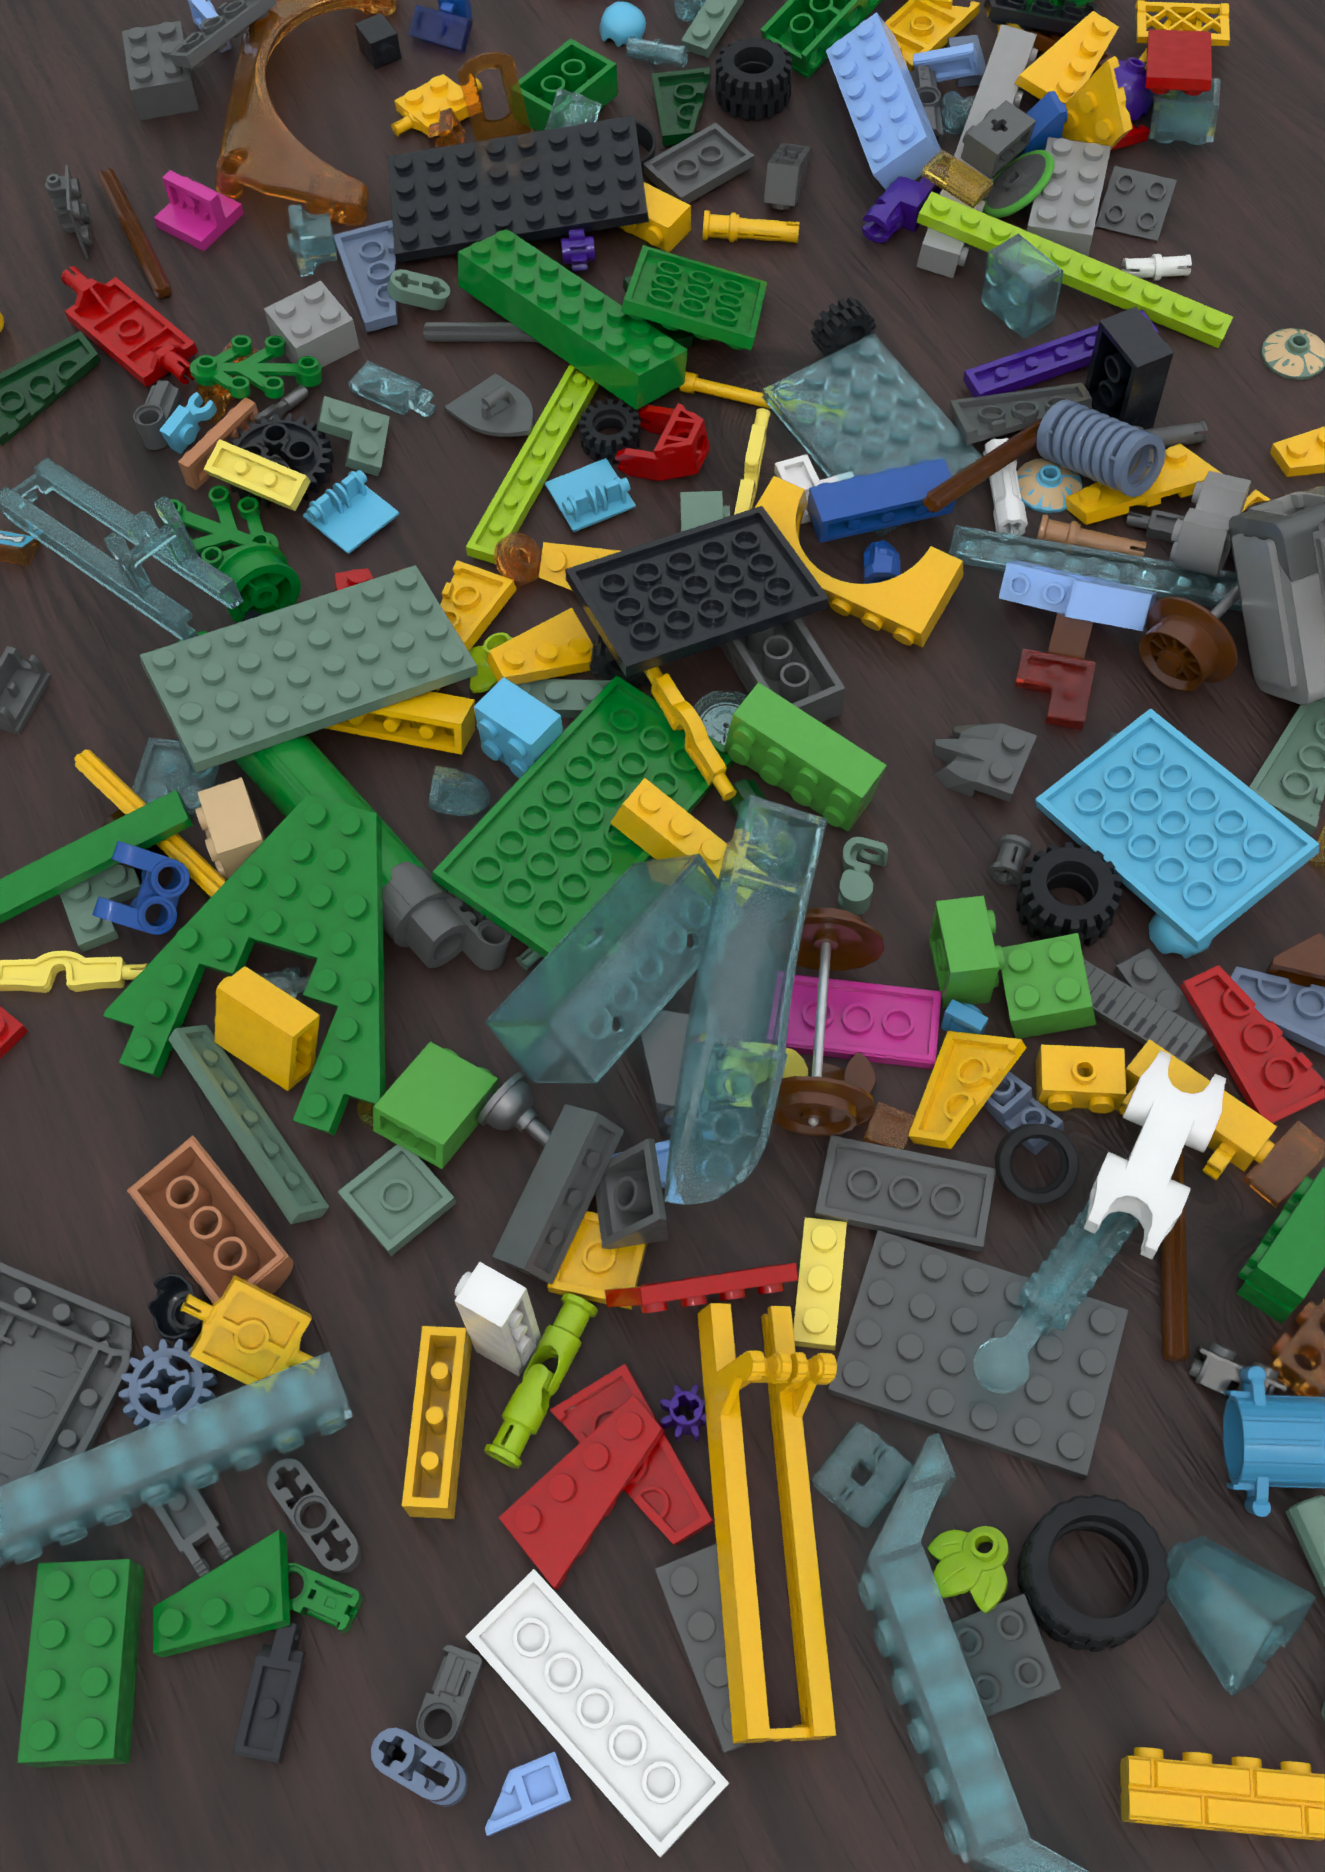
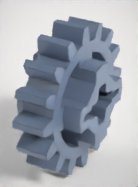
M161 1339L159 1350L155 1352L147 1345L144 1346L145 1358L140 1361L131 1357L129 1362L135 1368L133 1373L121 1375V1379L129 1385V1388L118 1392L119 1397L124 1402H130L123 1408V1412L129 1418L135 1417L133 1424L140 1430H144L149 1426V1432L156 1437L160 1436L164 1427L172 1437L177 1436L178 1425L184 1424L190 1430L194 1429L192 1418L196 1414L205 1418L208 1416L207 1411L203 1407L204 1402L216 1401L215 1394L208 1390V1387L217 1384L218 1378L213 1373H207L212 1367L190 1357L191 1348L188 1350V1345L183 1339H178L174 1348H171L165 1339ZM177 1361L190 1365L194 1372H189L187 1369L180 1371ZM174 1381L176 1383L169 1386V1382ZM168 1389V1393H167V1394H163V1393H162V1391H165V1390ZM143 1403H148L149 1405L157 1404L160 1415L149 1412Z

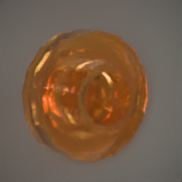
M516 532L503 537L497 543L494 550V560L498 571L503 577L514 580L517 586L528 585L539 577L542 553L532 538L526 534Z

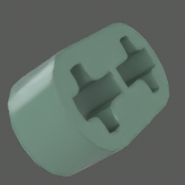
M402 269L391 273L387 286V293L395 301L436 311L445 308L451 292L448 284L442 279Z

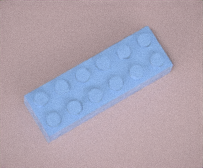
M876 12L843 38L836 41L826 50L872 174L886 190L898 177H907L912 180L917 179L936 164L943 161L944 156L896 38Z

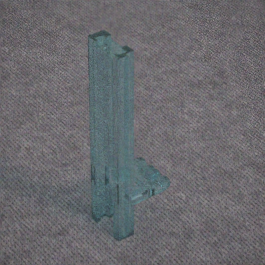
M48 458L34 466L36 473L12 490L7 486L0 490V511L5 518L181 641L198 636L196 630L186 624L193 618V615L189 610L152 586L141 564L151 556L233 610L243 602L234 580L198 556L175 505L167 497L162 496L154 502L157 513L166 523V525L159 529L152 516L146 511H142L137 515L132 514ZM38 487L39 491L43 494H48L54 490L115 531L116 533L113 532L104 538V541L110 553L117 561L30 503L38 498L34 489ZM124 538L136 545V547L129 550Z

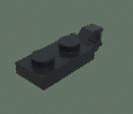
M290 1622V1626L278 1628L273 1646L264 1644L261 1654H256L233 1748V1755L282 1764L305 1667L303 1663L306 1652L298 1650L302 1626Z

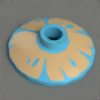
M1044 458L1031 460L1023 464L1017 471L1021 500L1026 507L1037 512L1048 514L1066 510L1065 497L1082 490L1083 487L1078 473Z

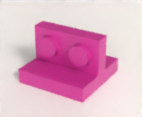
M170 170L162 177L170 203L154 217L157 228L205 251L244 214L241 203Z

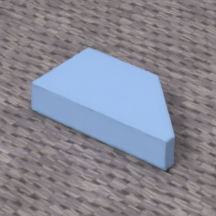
M555 1752L509 1771L495 1808L485 1826L486 1834L491 1836L572 1801Z

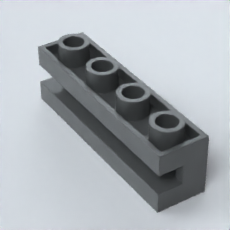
M565 1104L492 1257L520 1273L528 1276L532 1275L552 1285L624 1130L597 1112Z

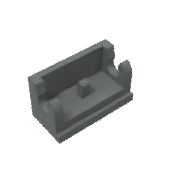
M9 646L6 647L0 658V730L20 735L52 677L50 673L46 672L41 661L35 655L31 654L27 662L21 657L20 652L16 648Z

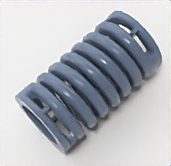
M1065 399L1054 404L1046 412L1037 431L1036 444L1041 457L1130 497H1136L1146 492L1158 478L1164 464L1165 445L1158 435L1146 430H1140L1136 426H1131L1097 410L1089 409L1087 406L1080 405L1073 400Z

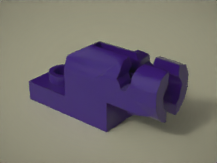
M936 164L928 175L922 176L920 182L907 177H898L889 185L882 196L878 197L875 205L871 206L865 214L863 221H866V223L862 227L863 235L873 242L883 243L901 227L915 232L921 225L917 223L919 212L931 191L940 195L946 180L947 168Z

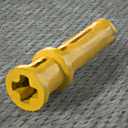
M705 210L702 240L722 238L728 239L730 243H734L738 239H755L798 243L800 222L748 219L739 217V214H736V212H731L730 215L711 214L710 210Z

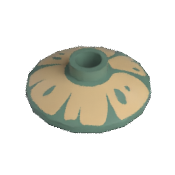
M1297 328L1280 329L1271 333L1262 344L1261 357L1264 364L1273 373L1283 378L1293 380L1310 379L1320 374L1325 368V343L1317 335L1307 330Z

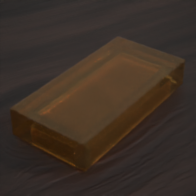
M1298 1120L1275 1144L1262 1164L1257 1163L1244 1177L1243 1181L1277 1208L1302 1182L1305 1176L1325 1157V1142Z

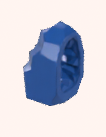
M881 540L872 542L866 547L863 554V584L879 583L901 575L899 553L889 542Z

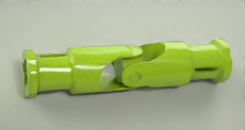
M571 1293L563 1294L561 1298L563 1305L553 1325L546 1327L524 1372L523 1382L518 1385L501 1415L504 1421L492 1444H486L484 1452L511 1468H520L522 1461L519 1458L530 1436L537 1434L547 1414L549 1400L557 1392L582 1344L580 1337L589 1319L596 1317L598 1309L593 1304ZM557 1358L558 1367L555 1374L549 1371L542 1363L547 1359Z

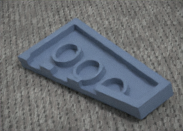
M1236 966L1231 978L1256 1003L1255 1008L1269 1023L1273 1021L1283 1032L1282 1036L1325 1056V987L1311 984L1309 987L1292 984L1288 978Z

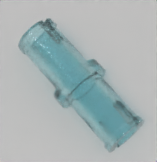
M630 36L627 41L626 49L631 50L626 52L628 57L647 59L656 65L663 62L685 67L688 54H684V52H688L687 46L667 44L658 38L651 41Z

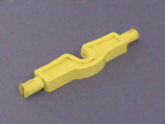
M764 408L756 410L755 422L752 424L745 457L744 479L740 481L734 515L752 509L755 501L770 411Z
M52 951L36 959L0 960V991L47 993L51 990L57 973L63 970L66 971V985L74 992L123 988L125 980H134L146 968L148 963L126 964L122 957L85 958L72 951Z

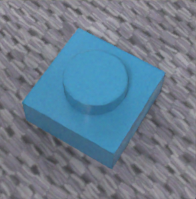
M952 999L945 1010L941 1029L984 1035L988 1017L984 1016L977 1007L968 1003L961 1004Z

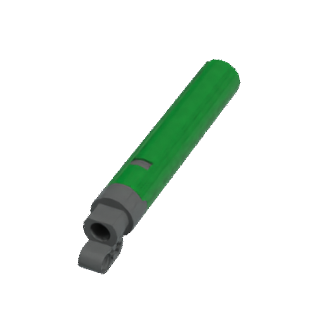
M207 631L195 632V633H192V634H190V635H188V636H186V637L180 639L178 642H181V641H184V640H187V639H190V638H193V637H196V636H199V635H202V634H205V633H208V632H207ZM307 735L234 759L285 818L307 794L376 813ZM382 819L383 930L396 945L410 947L428 968H437L446 964L461 951L479 968L494 970L501 967L505 961L511 934L458 897L453 898L445 888L432 880V873Z

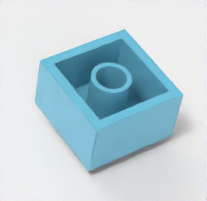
M505 677L474 706L477 720L476 726L479 730L482 751L494 761L499 759L509 766L512 773L518 778L534 764L563 732L560 714Z

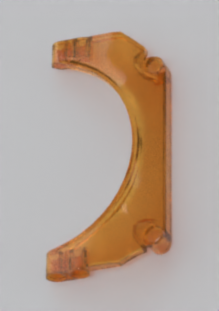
M276 0L278 4L268 10L269 15L262 20L252 22L247 26L248 31L242 35L219 157L216 162L215 191L234 200L242 195L243 185L263 194L307 203L308 211L317 218L348 225H360L365 222L367 217L369 189L360 180L337 170L318 158L292 135L279 118L269 98L265 80V69L268 59L279 41L301 23L321 14L347 8L363 10V13L367 14L382 13L383 15H390L396 9L397 0Z

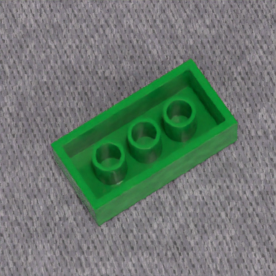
M116 1559L38 1563L17 1763L35 1768L129 1763L145 1568L133 1560Z

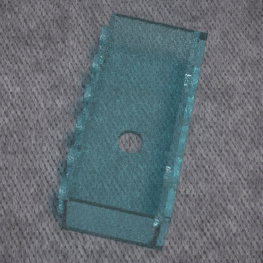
M700 854L633 863L494 1011L485 1023L532 1082L597 1084L744 915ZM688 934H691L694 938V945L691 949L687 946ZM614 1017H618L621 1023L620 1029L617 1032L612 1028Z

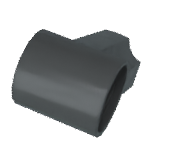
M158 380L157 384L151 387L145 404L137 408L133 414L142 444L150 450H159L168 445L159 430L176 410L182 398L180 389L173 386L169 381Z

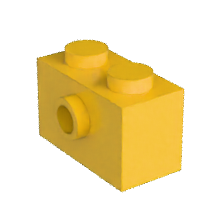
M1041 1044L1035 1061L1036 1100L1043 1106H1048L1053 1111L1088 1108L1091 1112L1102 1114L1120 1109L1122 1101L1126 1096L1124 1048Z

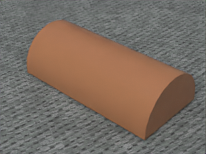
M192 1135L127 1189V1192L195 1281L202 1287V1290L213 1304L222 1297L234 1275L271 1294L275 1293L290 1275L293 1268L292 1258L195 1136Z

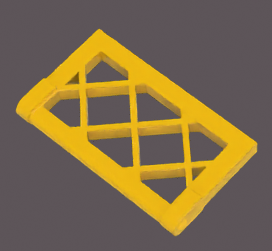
M1137 0L1135 4L1136 43H1147L1149 31H1146V29L1152 26L1156 30H1178L1182 27L1186 31L1208 32L1214 29L1219 34L1211 33V46L1229 45V3L1201 4ZM1146 12H1159V13L1152 17L1151 15H1149V14L1146 13ZM1177 13H1190V14H1188L1187 16H1185L1184 18H1182V17H1181L1180 15H1178ZM1207 14H1218V17L1213 19ZM1166 16L1175 22L1169 28L1159 22ZM1197 17L1206 25L1198 29L1189 22Z

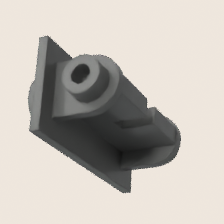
M1213 1341L1209 1348L1198 1344L1199 1352L1205 1355L1202 1361L1194 1358L1189 1368L1188 1374L1195 1377L1194 1382L1224 1394V1390L1227 1391L1231 1380L1239 1383L1236 1391H1242L1243 1381L1240 1378V1371L1247 1365L1235 1360L1237 1352ZM1253 1362L1252 1366H1259L1266 1373L1264 1381L1265 1395H1275L1273 1394L1275 1387L1286 1391L1287 1386L1277 1379L1280 1374L1279 1371L1260 1362Z

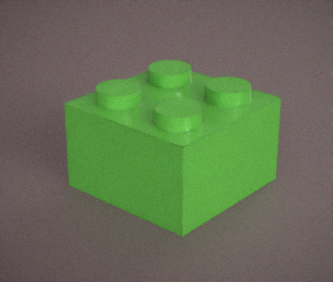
M984 895L935 902L928 939L939 991H942L941 1003L943 1008H947L952 999L961 1004L990 1003L993 989L999 986L998 971L1004 968V957L1001 946H995L992 934L996 932L995 916L993 910H987Z
M1078 933L1002 947L1004 968L1001 971L1010 1022L1016 1039L1096 1025Z

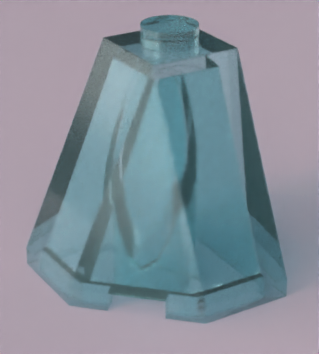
M1204 1536L1195 1538L1185 1544L1178 1542L1167 1555V1566L1170 1569V1581L1167 1584L1166 1590L1168 1592L1167 1595L1222 1686L1234 1696L1254 1684L1267 1669L1266 1665L1260 1660L1268 1661L1280 1646L1284 1648L1295 1636L1316 1597L1309 1591Z

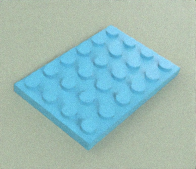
M1151 708L1035 799L1036 807L1080 846L1081 844L1090 846L1089 852L1095 853L1098 850L1104 854L1103 861H1111L1115 866L1113 874H1119L1121 882L1198 950L1319 853V843Z

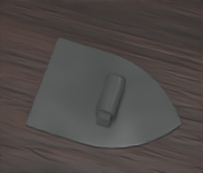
M496 373L444 407L447 413L467 427L490 436L514 437L530 435L533 428L534 413L529 398L519 388Z

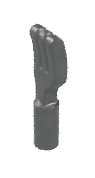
M302 385L298 386L276 405L272 404L262 412L254 415L255 424H261V416H264L268 422L273 421L275 413H278L280 420H282L285 412L291 410L309 396L308 390Z

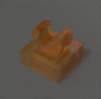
M452 108L440 111L439 123H433L429 126L428 136L429 138L440 136L436 139L435 148L463 144L465 130Z

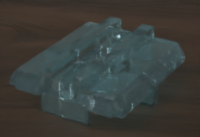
M856 1422L810 1482L814 1484L813 1487L861 1527L864 1525L868 1529L914 1467L911 1462L898 1453L897 1449L893 1446L890 1447L880 1439L877 1433H873L862 1423ZM860 1463L874 1473L865 1486H861L850 1477L851 1473Z

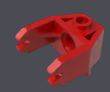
M679 403L675 409L653 405L640 408L638 414L640 418H643L640 426L651 433L660 434L661 437L654 452L631 448L618 451L615 456L616 460L621 461L618 469L629 476L657 481L698 474L710 451L704 419L694 412L687 411Z

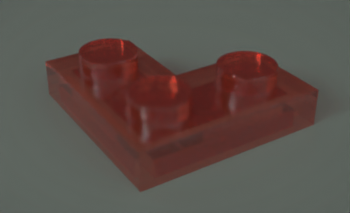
M1023 649L1015 687L1051 693L1046 723L1083 730L1096 662Z

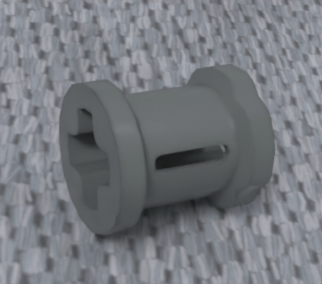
M1013 834L1002 835L997 843L999 852L996 862L990 865L988 874L998 883L1018 885L1023 875L1021 869L1024 860L1030 856L1032 845L1021 836Z

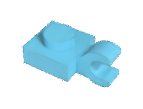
M197 392L189 398L186 407L179 405L159 430L169 447L179 454H182L187 446L196 439L197 433L201 430L198 423L211 419L217 412V408L211 400L204 407L199 408L204 401Z

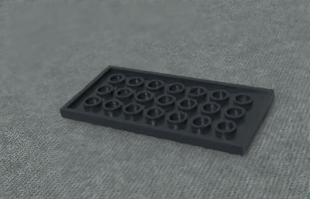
M634 115L388 156L394 251L398 263L458 253V251L471 246L473 243L482 241L505 229L528 242L569 235V230L584 229V232L649 222Z

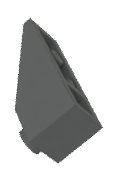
M781 143L767 163L764 203H772L771 207L779 210H788L790 206L796 205L800 198L812 146Z

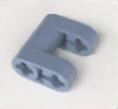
M396 1727L387 1728L374 1739L371 1747V1759L374 1766L384 1775L421 1797L443 1807L454 1806L466 1795L469 1786L468 1775L459 1763L407 1731ZM398 1749L407 1753L402 1763L393 1758ZM429 1766L448 1777L449 1781L445 1787H442L422 1774L426 1767Z

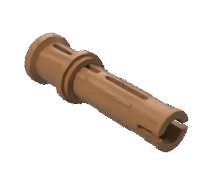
M1042 515L1035 546L1040 547L1042 544L1063 548L1066 553L1074 552L1075 549L1136 562L1137 564L1142 562L1146 541L1142 542L1080 528L1081 524H1078L1076 521L1068 524L1050 520L1048 515Z

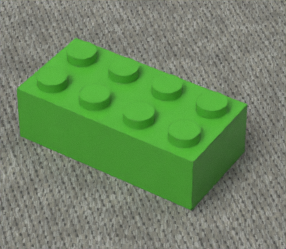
M759 682L733 713L723 750L737 764L748 766L757 772L766 783L772 786L777 785L789 793L795 802L802 806H809L821 814L827 823L834 827H841L849 832L872 801L887 766Z

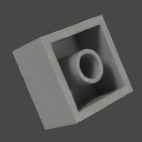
M322 281L312 284L264 308L271 336H281L285 340V355L292 363H298L301 357L312 356L324 367L360 349L352 317Z

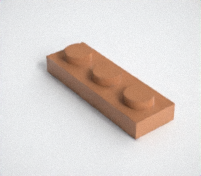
M245 397L178 461L186 485L197 490L211 477L204 470V467L219 439L229 443V438L239 439L238 428L248 431L250 429L248 422L256 423L254 415L258 414V409L255 402Z

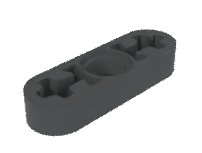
M287 1458L275 1463L267 1476L268 1488L318 1560L328 1571L336 1575H344L353 1571L360 1563L362 1557L361 1544L301 1462ZM287 1471L291 1475L300 1473L295 1478V1482L305 1496L299 1500L296 1499L287 1487L279 1490V1487L284 1483L281 1476ZM312 1488L314 1490L313 1493L308 1494V1492ZM296 1503L293 1509H291L290 1505ZM313 1504H321L326 1509L324 1523L314 1529L305 1527L302 1522L305 1509ZM338 1523L339 1528L332 1530L335 1524ZM331 1532L341 1545L344 1546L350 1542L351 1545L346 1549V1553L349 1556L348 1559L344 1562L337 1558L330 1561L329 1558L332 1557L334 1551L322 1537ZM322 1538L319 1544L317 1545L315 1543V1540Z

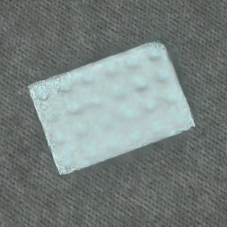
M873 333L763 389L762 398L827 476H836L840 481L857 475L865 476L883 472L888 468H900L914 465L924 460L932 461L941 458L945 459L951 476H954L982 457L972 444H965L956 426ZM901 525L875 530L874 532L881 537Z

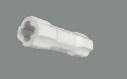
M994 438L985 444L983 455H986L1009 439ZM1017 459L989 477L994 503L993 516L996 534L1003 539L1009 537L1017 538L1026 533L1025 527L1028 525L1025 505L1021 500L1017 477Z

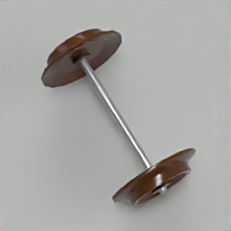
M810 908L801 910L790 916V918L776 924L768 936L771 950L783 960L800 967L819 970L812 1076H793L772 1080L758 1088L754 1095V1100L757 1108L771 1117L773 1123L781 1129L808 1136L840 1135L851 1131L857 1123L869 1119L875 1112L876 1105L873 1096L863 1088L842 1080L822 1077L829 971H845L865 967L880 958L885 950L883 936L873 926L867 924L860 916L836 908Z

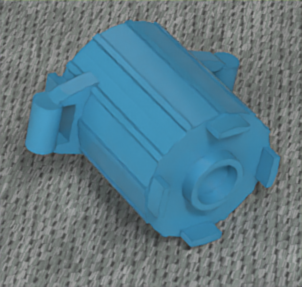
M1245 1366L1240 1371V1378L1243 1381L1242 1391L1224 1390V1395L1229 1396L1226 1400L1223 1415L1224 1456L1229 1479H1231V1483H1227V1488L1246 1490L1247 1499L1244 1503L1246 1511L1252 1515L1265 1517L1271 1511V1505L1268 1502L1269 1487L1325 1488V1397L1265 1395L1264 1381L1266 1373L1264 1369L1259 1366Z

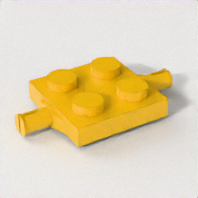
M442 74L432 78L424 85L408 91L405 95L394 100L396 111L404 117L391 124L394 134L400 136V134L409 129H416L431 138L479 111L477 99L471 95L482 91L481 82L479 79L474 78V80L465 85H458Z
M236 1275L232 1278L222 1297L214 1302L213 1305L188 1294L186 1302L184 1301L180 1311H184L203 1321L201 1333L190 1350V1357L266 1395L269 1394L278 1376L287 1370L290 1365L309 1374L311 1377L316 1373L315 1368L317 1370L319 1368L320 1359H316L299 1350L301 1337L312 1320L311 1314Z

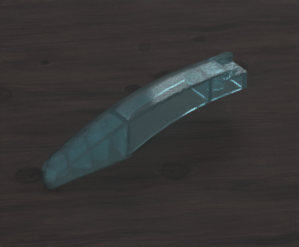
M753 795L741 801L733 838L727 842L700 957L686 1029L673 1113L664 1202L689 1205L712 1201L727 1193L736 1185H740L748 1178L760 1161L767 1144L788 1056L785 1050L794 976L807 905L827 819Z

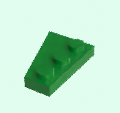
M277 1530L154 1606L153 1653L163 1658L290 1626L287 1535Z

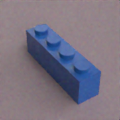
M941 458L932 461L924 460L917 464L900 468H888L883 472L865 476L857 475L847 480L833 483L826 482L809 488L807 512L818 541L822 543L953 513L956 500L935 513L930 512L928 507L923 505V499L927 497L929 491L952 477L945 459Z

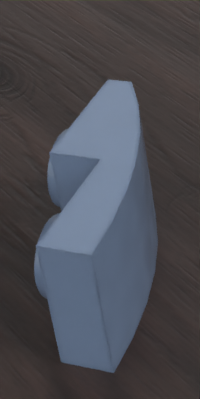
M1010 1071L983 1106L1008 1132L1023 1124H1046L1061 1131L1064 1130L1063 1120L1035 1100L1032 1095V1088ZM1038 1138L1029 1139L1021 1144L1031 1153L1037 1155L1050 1142Z

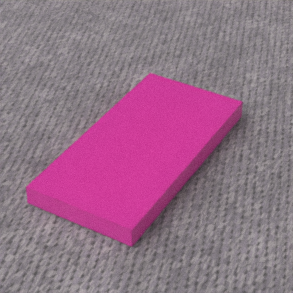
M783 973L774 1040L775 1046L787 1047L799 1054L813 1055L819 977ZM829 978L823 1056L851 1060L855 1054L861 1053L869 1062L933 1069L936 1063L942 991Z

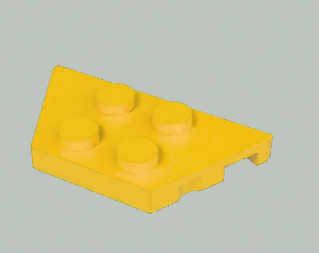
M909 0L894 13L885 24L894 34L909 72L915 70L913 64L914 54L944 47L948 43L949 37L957 35L979 14L980 3L971 1L969 7L953 6V0Z
M1116 56L1108 59L1065 103L1068 118L1063 126L1062 138L1086 143H1098L1111 146L1112 149L1132 129L1130 114L1126 109L1124 87L1118 88L1114 69L1119 67Z

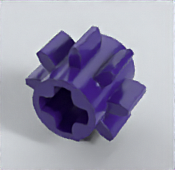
M584 229L569 230V238L561 239L563 264H572L573 271L588 270L587 262L595 261L593 236L585 237Z
M675 1385V1396L672 1400L661 1399L660 1401L661 1408L664 1411L670 1412V1415L660 1420L661 1426L663 1428L673 1426L675 1429V1441L677 1442L682 1439L683 1435L691 1434L696 1441H699V1429L702 1425L707 1427L706 1414H703L705 1411V1399L701 1400L698 1397V1385H694L691 1391H681ZM687 1406L689 1411H694V1419L687 1421L684 1415H680L679 1408Z

